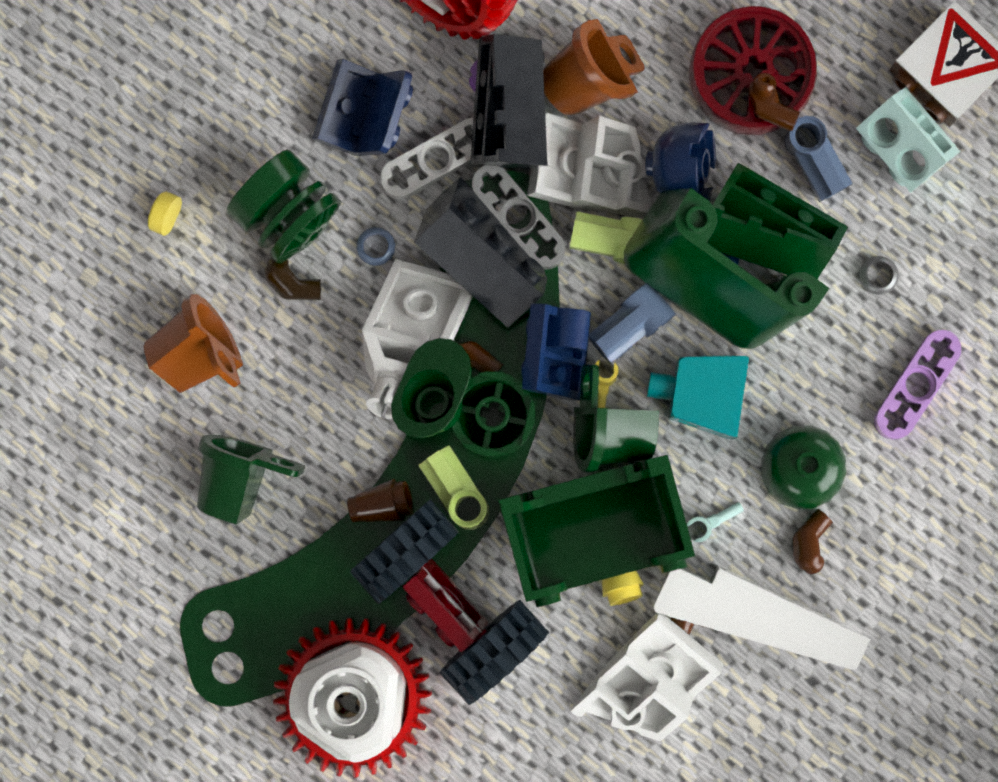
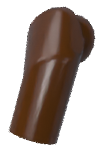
M768 73L756 75L749 86V96L755 114L764 121L792 132L800 112L780 104L775 88L777 83L772 75Z
M817 509L806 520L792 538L794 561L799 569L804 570L810 575L819 573L824 566V558L820 556L818 539L833 524V521L820 509Z

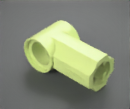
M576 212L569 249L613 257L614 261L625 264L624 249L643 219L622 217L618 220Z
M450 445L435 452L418 465L449 512L451 519L459 527L466 530H474L486 522L489 516L488 503ZM466 498L478 500L481 506L479 516L472 521L460 519L457 513L459 503Z

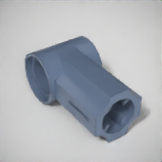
M814 116L798 118L793 131L787 130L784 144L786 150L796 159L815 196L821 202L851 186L853 183L827 138V130L823 122ZM800 128L811 130L816 139L814 147L805 148L799 145L795 138L796 130Z
M647 283L621 303L620 306L622 308L594 329L588 336L594 347L609 364L620 358L644 336L650 337L659 330L658 328L661 325L664 326L676 315L659 292Z

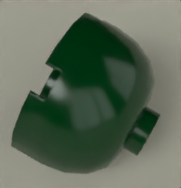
M485 371L470 378L462 399L463 408L461 415L452 428L456 438L468 451L482 457L500 458L516 452L528 440L535 425V405L529 391L522 389V383L517 378L503 372Z
M794 425L777 433L766 445L761 460V477L767 491L780 504L795 509H814L829 502L841 490L846 476V457L839 442L827 431L812 425Z

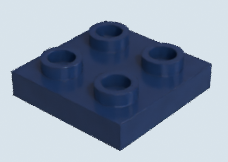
M531 303L530 317L526 324V355L521 370L523 390L564 400L580 401L582 366L586 364L591 312L573 308H558L548 304Z

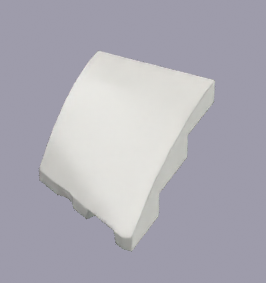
M546 112L548 166L531 168L527 196L590 211L644 218L653 204L645 180L649 176L646 175L645 161L640 155L641 145L636 128L600 115L582 124Z
M656 613L604 666L572 706L571 712L580 717L585 712L610 720V726L622 730H634L641 736L662 741L689 717L693 697L722 673L724 663L667 616Z

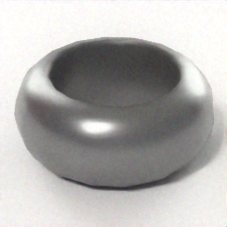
M875 256L866 260L861 266L859 273L860 282L864 289L876 295L892 291L897 285L899 278L895 263L883 256ZM882 264L889 269L891 278L886 286L878 287L870 282L868 270L872 265Z

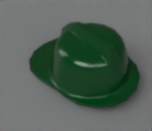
M437 338L424 343L411 357L391 405L392 419L397 428L406 435L416 438L434 436L452 427L459 419L463 408L462 399L471 375L470 358L461 345L452 339Z

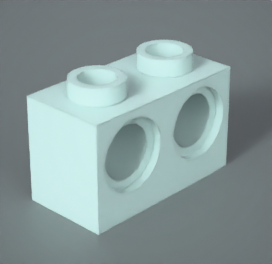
M906 87L891 96L856 127L862 135L864 145L872 153L878 154L889 167L892 178L899 185L905 186L910 193L961 152ZM886 118L895 122L898 134H893L887 129ZM913 150L923 155L925 167L915 162L912 154Z

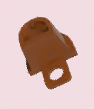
M598 19L588 20L574 29L572 41L544 67V94L550 103L563 114H579L611 99H626L638 93L630 76L641 73L645 70V66L631 40L626 35L608 37ZM619 46L626 51L631 60V64L624 59L620 52Z
M191 294L185 298L181 304L182 310L146 340L143 345L149 369L179 393L216 375H219L234 388L241 383L237 369L243 366V362L236 342L218 312L206 299L198 294Z

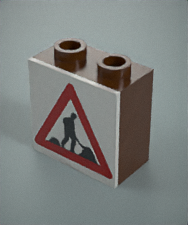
M954 1L894 62L889 69L894 74L892 80L900 90L906 87L911 94L914 93L925 103L923 108L936 123L942 124L944 122L951 127L998 79V41Z

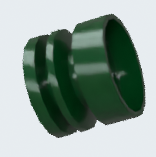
M288 149L278 153L258 169L243 184L227 206V213L246 232H251L264 224L267 225L258 239V245L261 248H268L275 244L270 251V257L276 263H283L313 243L326 229L329 221L341 205V200L334 193H329L322 197L326 191V185L322 181H317L305 189L301 188L309 176L310 169Z

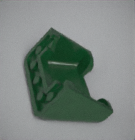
M692 188L661 192L624 249V262L632 274L732 345L739 348L754 349L812 313L829 290V287L805 272H794L787 276L779 275L775 282L764 284L709 245L707 241L716 228L717 213L715 207Z
M668 454L498 500L525 601L534 600L536 607L562 601L560 593L570 588L647 567L660 566L662 573L687 567L686 559L695 556Z

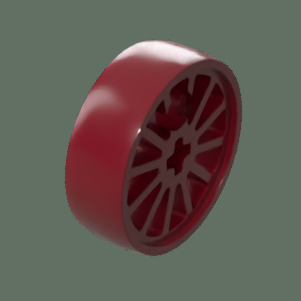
M748 6L726 12L705 28L694 47L689 66V80L693 96L700 109L711 121L730 132L743 135H762L779 130L781 127L754 117V109L749 96V86L753 79L750 73L744 74L743 72L746 70L748 63H753L755 69H762L760 73L772 75L777 83L775 86L776 91L790 100V104L787 107L801 113L811 98L817 79V60L812 43L796 21L775 9ZM751 25L753 27L751 49L748 48L738 26ZM761 26L776 32L764 49L759 48ZM724 32H731L740 53L727 46L717 37ZM780 37H784L792 45H781L773 48ZM714 48L734 63L705 60L706 51ZM778 57L790 59L794 64V72L789 76L779 75V72L773 65L774 59ZM704 71L731 72L732 75L707 85ZM795 81L801 83L798 93L787 86ZM734 83L737 87L724 106L720 105L712 96V93ZM741 92L748 93L746 117L730 111V108Z

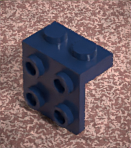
M345 59L337 60L312 140L354 156L386 154L389 149L395 146L400 135V126L398 125L402 109L410 102L413 93V86L410 85L412 73L399 70L380 74Z

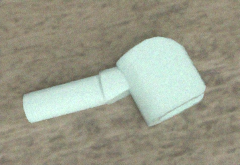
M738 502L707 518L704 516L693 517L688 521L687 527L696 521L703 522L707 527L706 534L693 541H705L710 537L712 529L743 512L742 505Z

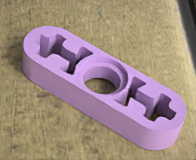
M937 330L924 338L875 413V428L881 436L896 440L907 436L913 430L961 355V343L955 334L947 330ZM944 339L949 343L946 350L951 355L950 358L943 356L934 365V369L941 371L937 377L930 368L919 365L917 362L920 358L925 363L929 362L935 352L934 348L930 346L931 342L939 343ZM920 373L927 378L929 389L923 397H915L907 391L906 380L909 375ZM898 392L904 401L917 405L918 408L915 412L911 407L906 408L901 416V421L905 423L904 428L896 427L891 431L886 427L889 420L884 415L886 411L888 413L895 412L901 405L902 401L894 399Z

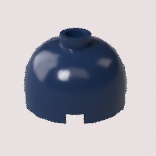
M696 122L677 124L667 129L657 139L654 151L647 152L645 161L646 175L653 177L655 188L659 194L666 190L692 188L710 202L713 187L705 188V183L709 178L710 167L715 169L716 163L713 130H707L710 124Z

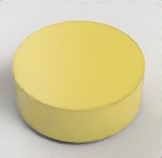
M167 191L159 194L148 216V227L151 231L163 236L170 233L181 210V197Z

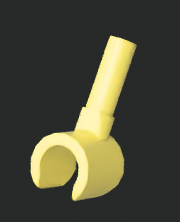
M598 360V361L595 363V365H598V367H599V362H600V360ZM615 362L612 371L613 375L610 378H602L599 375L597 408H605L609 386L616 381L618 366Z

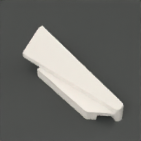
M719 565L716 566L710 580L685 568L667 572L654 603V611L656 613L851 670L857 669L871 640L819 612Z

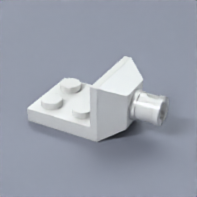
M395 259L362 329L365 369L375 386L372 394L369 395L366 401V406L376 416L381 417L385 406L388 405L389 408L385 418L392 419L391 405L394 395L411 357L419 347L427 341L437 338L454 340L473 295L450 274Z

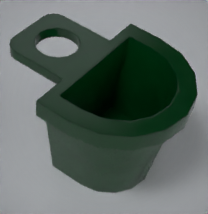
M584 364L581 370L580 407H574L573 448L578 468L582 472H594L598 469L599 465L652 458L658 440L659 411L597 408L598 365Z
M203 435L198 446V450L203 454L197 508L207 515L237 525L250 516L265 469L291 477H298L304 473L306 466L271 454L273 449L238 438L223 435Z

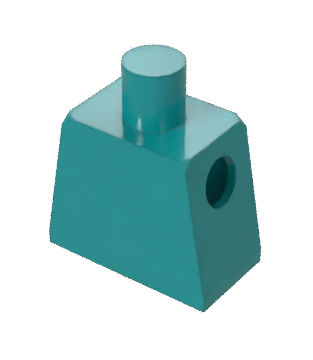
M680 357L677 360L675 375L650 372L647 397L671 401L668 418L670 420L734 440L738 437L749 357Z

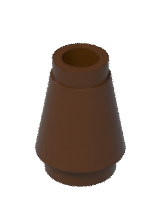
M392 479L347 499L348 512L353 523L359 521H403L404 516L413 514L412 496L406 481L396 482L395 479Z

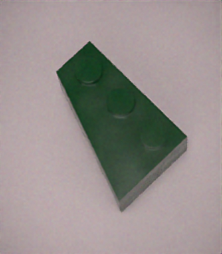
M738 162L713 203L717 213V225L707 243L721 253L786 275L794 272H805L818 279L837 250L848 226Z

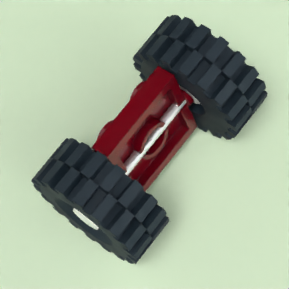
M429 500L360 561L350 573L378 604L408 580L403 588L407 592L406 598L409 604L418 613H426L437 625L435 627L436 633L445 644L450 647L455 645L459 650L439 673L468 705H471L480 697H483L492 687L494 688L517 665L522 663L547 637L549 631L521 600L509 606L487 625L488 620L432 559L459 531L439 508Z

